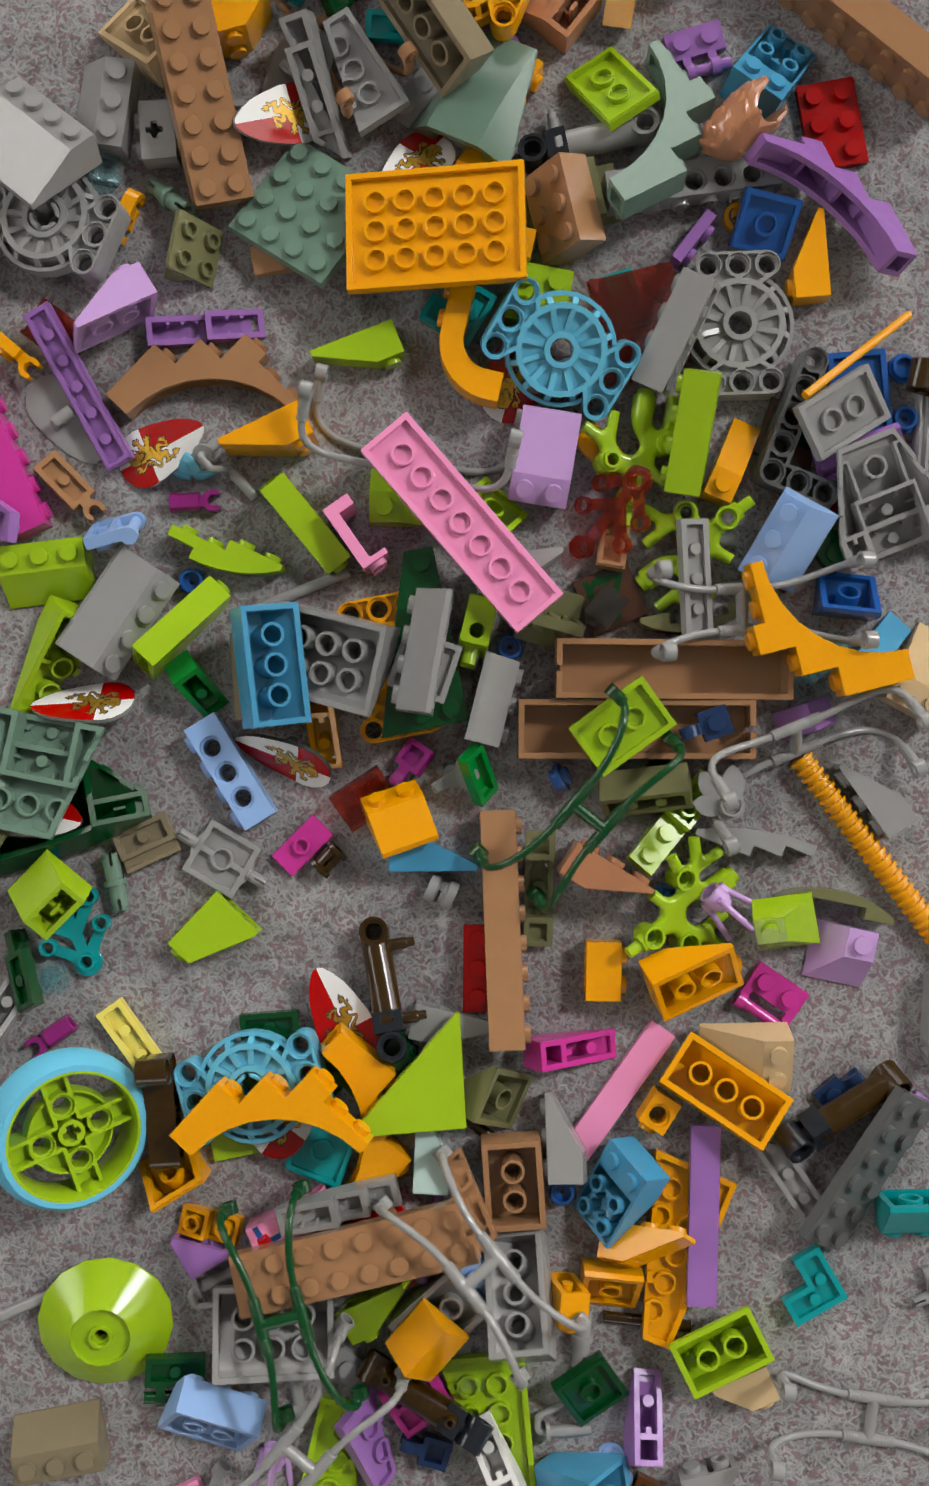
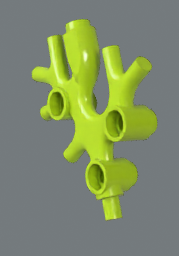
M647 388L637 389V392L633 395L630 417L632 428L639 440V449L633 455L622 453L616 444L619 411H609L606 427L603 430L598 429L589 421H586L580 429L598 445L599 453L594 456L592 461L594 471L602 476L617 472L622 477L623 487L615 495V501L618 506L617 511L621 512L619 526L630 527L632 514H635L637 507L644 502L645 491L641 486L643 481L650 479L661 488L665 486V484L660 483L661 472L655 466V458L665 459L670 456V454L665 453L667 436H673L675 424L670 423L672 406L678 403L677 396L669 395V398H666L663 424L660 429H656L652 424L656 403L654 391Z
M749 495L737 504L734 501L730 505L721 507L716 517L708 520L710 558L719 559L727 565L732 561L735 555L721 547L720 539L726 531L735 529L739 522L746 517L744 513L756 505ZM684 500L676 505L673 512L663 513L646 504L641 515L653 521L655 529L645 536L642 542L649 549L667 534L676 531V520L685 519L681 515L685 508L692 510L691 517L687 519L700 518L697 506L689 500ZM727 513H731L734 516V520L730 524L723 522V516ZM678 555L659 557L639 570V575L635 579L644 591L649 588L653 590L659 585L649 580L646 576L648 568L655 566L657 560H671L673 575L679 577ZM672 589L657 600L654 605L660 612L673 603L680 605L679 590ZM712 593L713 600L715 597H717V595H715L714 593Z
M700 836L688 837L689 862L686 865L680 862L676 853L666 857L670 867L665 872V880L669 886L676 888V891L670 897L663 896L656 890L653 894H648V900L659 907L660 913L652 924L644 921L635 926L633 930L634 942L624 949L630 958H633L641 951L646 953L650 949L657 950L661 948L665 943L666 935H669L668 941L671 948L699 946L701 943L709 945L726 943L715 935L717 926L711 917L699 925L690 924L686 918L687 907L694 901H701V893L709 884L723 882L730 889H733L737 885L736 882L739 881L737 873L729 866L726 868L721 867L704 882L700 881V873L724 855V851L719 845H716L706 854H702ZM726 911L723 913L716 912L721 922L729 918Z

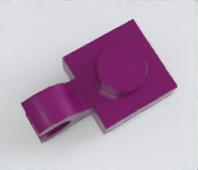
M410 737L394 759L400 766L391 775L389 782L397 786L402 782L410 781L412 774L420 778L436 754L413 737Z

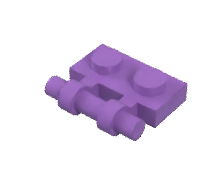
M719 19L663 35L662 42L664 47L671 51L676 63L682 65V69L686 71L690 81L699 76L703 77L711 74L714 77L721 75L723 70L732 68L731 56L720 58L717 53L726 51L727 48ZM703 57L707 58L706 63L696 66L692 63L693 60Z

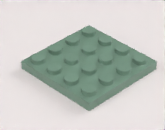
M307 143L291 145L255 190L254 198L248 200L228 225L230 232L316 286L324 289L346 260L345 174H355L356 172Z

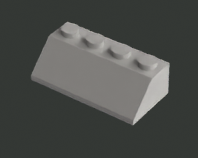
M120 545L55 643L94 670L115 681L133 655L132 645L151 628L180 583L123 545Z
M417 588L416 595H410L407 613H411L412 618L410 626L404 625L402 643L407 644L405 656L399 655L396 673H401L400 685H394L391 703H396L395 709L397 711L433 717L453 603L452 589Z
M542 1229L497 1232L498 1236L494 1240V1244L498 1246L519 1272L522 1281L538 1297L553 1308L548 1235ZM484 1251V1261H485L486 1259L489 1258V1256H488V1254L486 1253V1251ZM497 1267L485 1278L486 1305L488 1306L487 1310L493 1316L506 1338L516 1362L556 1361L554 1319L536 1306L515 1284H511ZM487 1324L489 1360L508 1362L499 1342Z

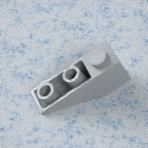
M843 764L832 766L836 772L833 775L835 781L842 789L847 787L853 796L850 798L852 805L859 813L864 811L870 820L867 822V825L876 837L881 836L882 838L891 839L918 820V817L901 794Z
M554 1091L545 1092V1098L540 1100L541 1116H545L546 1128H542L541 1132L542 1146H547V1158L543 1159L542 1166L543 1176L548 1177V1185H584L588 1181L586 1149Z

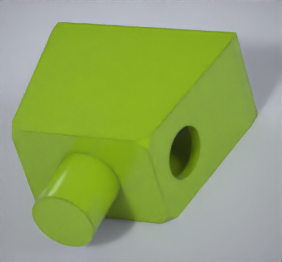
M470 593L457 642V645L463 647L459 665L469 669H476L479 657L485 656L497 613L496 609L484 596Z

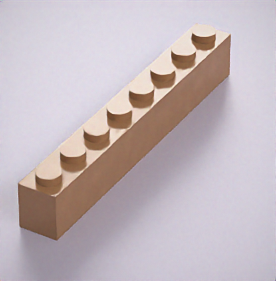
M515 810L480 811L481 845L489 851L487 858L490 864L503 861L523 849V846H517L516 834H522L521 817H515ZM523 859L498 871H486L482 868L489 1052L526 1050L525 1043H531L530 1025H524V1013H530L529 994L523 995V983L528 982V964L522 965L521 953L527 952L526 934L521 935L520 923H526L525 905H519V893H525L524 875H518V864L523 863Z

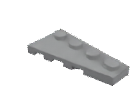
M348 7L323 21L343 86L348 87L356 98L352 104L353 116L362 138L410 107V102Z

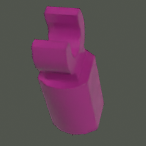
M210 489L203 495H200V492L169 493L170 512H201V509H207L209 512L218 513L222 511L221 507L218 505L211 506L210 499L215 496H221V493L215 489Z
M65 1014L41 1032L42 1036L35 1035L28 1039L24 1045L27 1047L32 1043H37L40 1046V1051L33 1056L35 1058L46 1053L49 1046L55 1047L76 1032L78 1027L70 1015Z

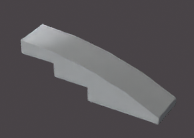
M695 827L692 829V834L722 845V841L713 827ZM727 827L731 835L735 836L741 848L739 853L749 857L754 846L781 857L785 847L814 857L818 847L777 833L751 828Z
M396 1173L332 1187L302 1197L296 1203L292 1235L339 1228L341 1221L370 1217L371 1212L374 1211L373 1206L385 1195L394 1204L392 1207L401 1206L402 1198ZM289 1202L275 1207L281 1237H285V1221Z

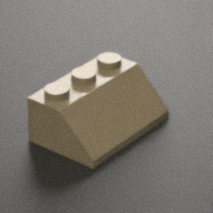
M101 1398L14 1415L10 1460L15 1486L34 1485L104 1471L111 1457Z

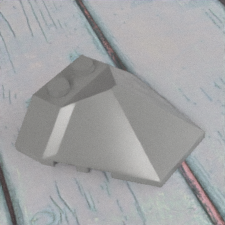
M894 427L836 450L839 545L845 560L856 556L859 551H873L876 562H879L878 559L929 540V471L926 472L917 461V456ZM848 568L850 573L859 570L858 568Z

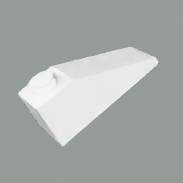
M487 1411L479 1415V1417L494 1427L480 1456H476L487 1486H527L522 1472L491 1412Z

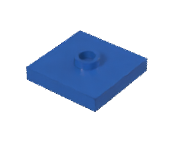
M745 186L728 247L742 251L771 250L778 254L780 260L785 261L803 200Z

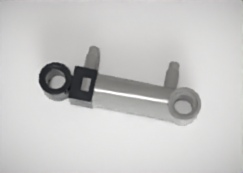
M648 107L612 132L602 122L565 130L564 125L559 126L556 113L549 111L547 113L548 129L544 130V138L536 133H529L523 136L518 143L519 159H524L525 173L531 174L558 152L585 154L586 157L632 146L648 148L658 132L660 117L654 108ZM642 125H647L650 127V129L641 130L638 127ZM530 152L539 153L535 157L527 156V154Z

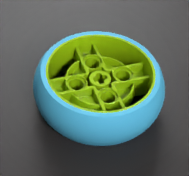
M83 1047L52 1050L38 1055L21 1065L0 1087V1186L20 1202L34 1208L52 1211H67L88 1206L116 1190L129 1177L139 1162L147 1141L143 1089L136 1086L135 1075L116 1058L101 1051ZM76 1074L97 1075L109 1080L115 1087L99 1093L88 1086L69 1083L67 1076ZM38 1091L39 1096L33 1101L25 1114L22 1130L10 1135L12 1125L20 1109ZM65 1097L64 1102L60 1106L52 1107L56 1099ZM102 1110L99 1118L91 1120L92 1115L96 1111ZM122 1124L118 1137L115 1143L113 1144L112 1148L104 1156V1158L97 1163V1160L100 1159V1157L104 1154V1152L110 1144L113 1135V1128ZM69 1125H71V1126H70V1130H71V1131H69L68 1133H66V1132H67V1128H66V1127L69 1126ZM45 1137V1141L40 1146L33 1147V1143L38 1138ZM83 1150L80 1157L72 1159L75 1152ZM37 1165L51 1173L68 1174L69 1179L41 1181L25 1176L21 1171Z

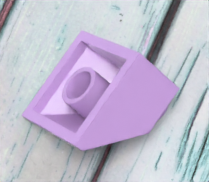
M816 918L820 943L807 946L802 975L860 987L874 962L879 933L869 929Z

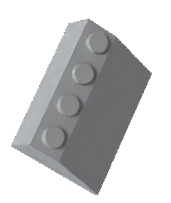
M18 76L0 88V184L34 210L102 163L94 133Z
M279 601L278 603H287L289 601ZM298 603L309 701L370 717L394 660L401 628Z
M233 1284L216 1285L213 1288L212 1385L269 1382L265 1357L262 1356L252 1317L240 1319ZM334 1298L306 1304L315 1338L314 1345L324 1369L334 1343ZM294 1308L264 1314V1317L269 1318L294 1311ZM298 1323L268 1331L274 1350L272 1356L277 1382L320 1380L307 1346L303 1344ZM334 1367L329 1379H334Z

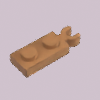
M53 450L33 467L34 472L74 513L82 508L85 519L89 523H95L94 517L90 515L91 510L99 509L103 514L107 513L101 501L92 500L97 495L96 491L56 450Z

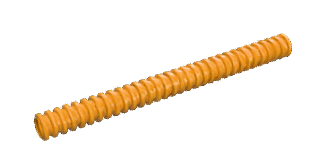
M809 752L797 757L792 761L790 768L792 770L796 769V776L802 777L801 782L808 785L806 789L813 792L812 796L814 799H819L818 804L820 806L823 805V811L830 814L829 819L835 820L834 825L837 828H841L840 833L846 835V841L852 842L851 847L858 850L856 854L859 857H863L862 861L864 864H869V871H874L873 876L876 879H880L879 884L881 886L885 885L884 890L887 893H891L890 898L896 900L895 904L898 908L902 907V914L908 915L906 919L909 922H913L912 927L918 929L919 936H924L923 941L929 944V904H924V897L918 896L919 891L913 889L914 884L907 881V875L901 874L903 870L900 867H896L897 862L891 860L890 853H885L886 848L883 845H879L880 840L874 838V832L868 831L869 826L862 823L864 819L861 816H857L858 811L851 809V802L845 801L847 797L840 794L841 789L839 787L835 788L836 783L833 780H829L830 775L823 772V766H818L819 761L812 758L813 753Z

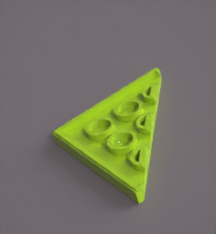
M454 1012L446 1024L436 1032L423 1047L419 1055L412 1063H409L396 1078L392 1086L384 1095L382 1094L362 1119L371 1129L370 1133L373 1136L466 1128L459 1012Z

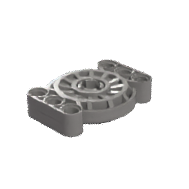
M82 176L33 210L0 184V247L15 265L31 275L43 278L60 277L74 271L88 285L96 286L105 280L130 223L128 211L115 196L110 194L100 196L95 187ZM86 186L90 190L91 194L86 193ZM52 217H56L59 220L57 223L52 221L51 223L46 225L48 220Z
M774 251L706 252L698 257L692 269L716 280L721 286L693 345L694 347H692L689 358L699 370L723 372L718 402L769 400L775 397L785 384L784 374L776 367L789 350L794 335L795 322L793 310L787 296L772 281L781 266L780 257ZM758 264L768 265L771 272L765 273L761 271ZM704 265L709 266L713 270V274L707 275L702 273L700 267ZM729 265H738L742 273H733ZM738 315V320H741L746 327H749L748 332L736 334L730 329L729 321L734 316ZM780 344H784L782 352L778 357L776 350ZM737 379L743 381L746 385V390L740 391L736 389L733 381ZM763 379L772 380L775 384V389L765 388L762 382Z

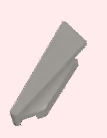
M303 9L279 18V24L290 45L289 48L284 50L313 141L340 155L343 159L353 158L340 106L334 100L336 91L314 12Z

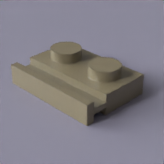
M166 811L156 814L151 819L111 837L121 861L124 862L127 874L183 850Z

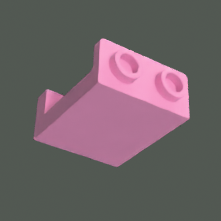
M348 493L323 509L326 517L367 576L371 573L377 576L389 567L387 562L391 558L386 548L384 547L374 555L369 556L345 522L358 513Z

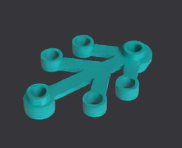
M93 887L90 892L93 893L94 899L91 902L86 900L79 907L76 918L72 914L54 933L71 939L76 950L59 945L53 938H49L47 941L43 940L39 944L41 955L45 957L55 955L74 963L76 971L84 976L94 975L102 968L103 956L99 948L106 930L112 924L109 915L104 913L96 915L92 919L94 931L87 944L83 932L93 905L99 900V892ZM100 917L106 921L104 928L99 927L97 924V920ZM47 942L53 945L51 953L45 950ZM85 956L90 957L92 960L90 967L85 966L83 963Z

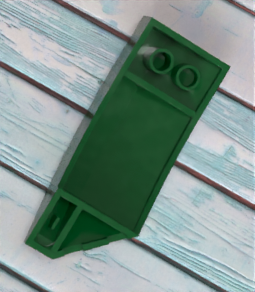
M91 760L70 802L83 817L82 827L71 833L53 837L52 840L45 838L19 839L7 837L0 846V876L28 869L47 849L59 859L97 845L151 819L152 814L147 789L129 782L121 774L106 765H100Z

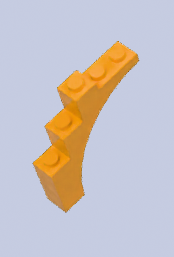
M762 561L750 563L743 567L742 582L744 588L749 590L752 600L749 602L750 614L753 619L757 620L758 624L747 627V634H745L746 647L749 652L752 651L753 657L788 648L787 664L791 672L794 671L795 677L830 669L831 674L828 676V682L831 690L836 693V697L848 696L915 678L908 649L890 652L858 651L838 646L819 637L797 621L782 604L770 584Z
M340 1021L321 1043L322 1055L339 1070L350 1086L359 1106L361 1119H363L382 1094H385L382 1090L387 1091L396 1079V1071L389 1062L384 1061L378 1055L374 1047ZM392 1135L374 1136L369 1145L359 1153L357 1163L347 1184L396 1173V1177L403 1176L411 1165L409 1149Z
M316 1065L292 1091L288 1088L287 1081L281 1075L273 1074L271 1071L247 1095L242 1092V1087L235 1080L224 1076L169 1135L190 1156L196 1153L209 1140L228 1129L249 1122L271 1119L298 1121L319 1127L341 1138L359 1153L369 1145L374 1137L370 1133L371 1129L361 1119L356 1120L348 1112L349 1109L339 1098L334 1099L330 1095L337 1087L334 1083V1077L326 1069H319Z

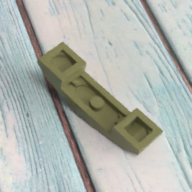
M747 598L748 610H749V602L752 601L751 598ZM735 601L726 602L722 605L724 615L713 616V628L736 619ZM669 613L641 617L637 620V625L646 630L663 634H681V622L671 624Z
M526 830L525 847L545 830ZM556 831L538 848L528 854L524 860L525 893L523 905H525L526 923H523V935L526 934L527 946L552 947L553 909L549 913L538 911L533 901L526 895V892L533 885L538 886L547 895L545 898L547 904L553 896Z
M801 886L779 891L772 896L778 897L812 892V897L859 906L857 915L859 918L894 925V919L876 904L860 896L835 888Z

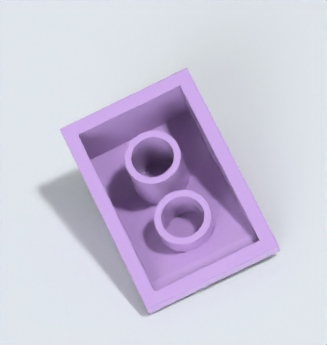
M140 262L119 266L74 321L73 349L76 354L144 324L145 317H154L157 290Z
M523 405L519 430L524 432L515 469L512 470L508 500L566 509L582 414Z

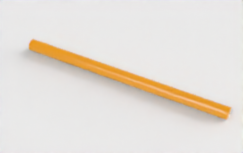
M910 311L904 312L801 393L802 397L806 400L910 320L912 313Z

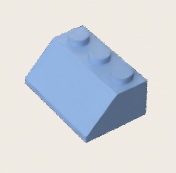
M786 487L738 570L744 572V566L762 561L770 583L803 576L839 515ZM797 585L782 588V590L793 592Z
M188 1374L175 1384L157 1428L240 1452L260 1437L267 1400L258 1398L259 1395L252 1391L238 1392L232 1390L230 1385H212V1383L204 1381V1378L200 1375Z

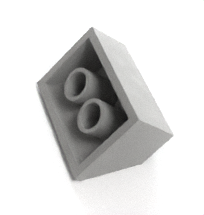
M104 56L85 65L76 120L94 133L100 156L129 160L135 126L134 113H137L142 74L135 60Z
M486 651L465 740L499 748L500 742L506 744L510 729L509 726H505L507 714L513 715L517 698L512 697L514 686L520 687L524 670L519 669V661Z

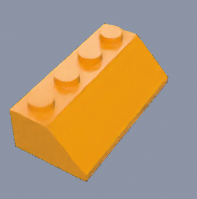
M692 1031L657 1082L757 1151L764 1150L794 1101L793 1098Z

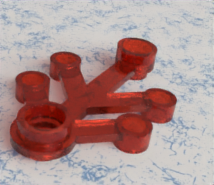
M634 465L624 475L608 476L606 474H597L593 477L591 485L597 492H607L611 487L624 488L617 497L591 499L590 497L580 496L574 501V509L579 514H589L594 510L605 511L586 535H577L571 539L569 551L573 557L577 559L591 557L595 551V542L613 520V551L617 554H627L631 551L632 541L627 537L626 505L631 498L633 500L634 515L630 521L632 530L635 532H645L650 528L651 520L645 515V493L650 490L653 477L647 467ZM639 475L642 476V483L640 486H638L636 482V479ZM601 478H603L605 482L602 488H600L599 486V480ZM583 500H585L587 504L585 510L581 508V503ZM639 518H642L644 522L642 528H639L637 524ZM621 540L625 542V548L623 550H621L619 547V543ZM584 542H586L587 544L586 552L582 550V544Z

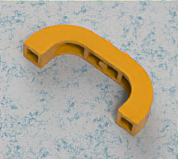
M526 227L527 262H530L537 229ZM477 285L447 287L444 289L443 298L448 299L446 308H440L437 319V327H441L439 346L443 371L453 388L464 398L477 405L497 409L504 373L476 365L468 357L464 348V340Z

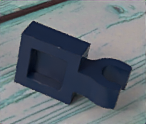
M725 704L695 714L697 723L678 729L682 741L702 734L704 742H708L735 732Z
M856 1067L852 1068L840 1080L833 1073L812 1094L824 1105L866 1078Z
M425 1431L423 1439L415 1434L407 1439L404 1433H402L400 1439V1451L418 1455L417 1465L445 1472L454 1445L453 1441L445 1436Z

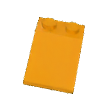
M298 400L217 438L219 444L229 456L294 457L299 454L300 457H305L313 453L304 446L299 438L298 421L296 420ZM305 422L307 437L316 446L319 445L309 422Z
M732 943L664 948L638 961L650 998L664 1022L744 985Z

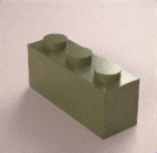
M680 763L668 775L646 791L626 810L627 814L625 816L693 808L692 781L688 763ZM666 765L613 770L605 777L601 776L599 779L600 804L605 818L609 816L617 805H621L634 791Z

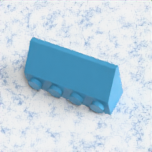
M298 602L245 605L231 609L230 619L243 729L312 722Z

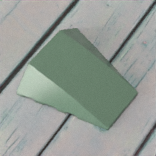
M485 30V36L495 49L492 55L479 71L446 97L442 98L439 92H437L410 129L435 141L438 135H441L480 151L486 162L512 160L514 148L517 147L521 118L524 117L527 91L530 90L538 51L512 39L504 42L498 41L492 36L491 31Z
M0 707V830L52 840L106 728L79 722L50 720L38 715Z

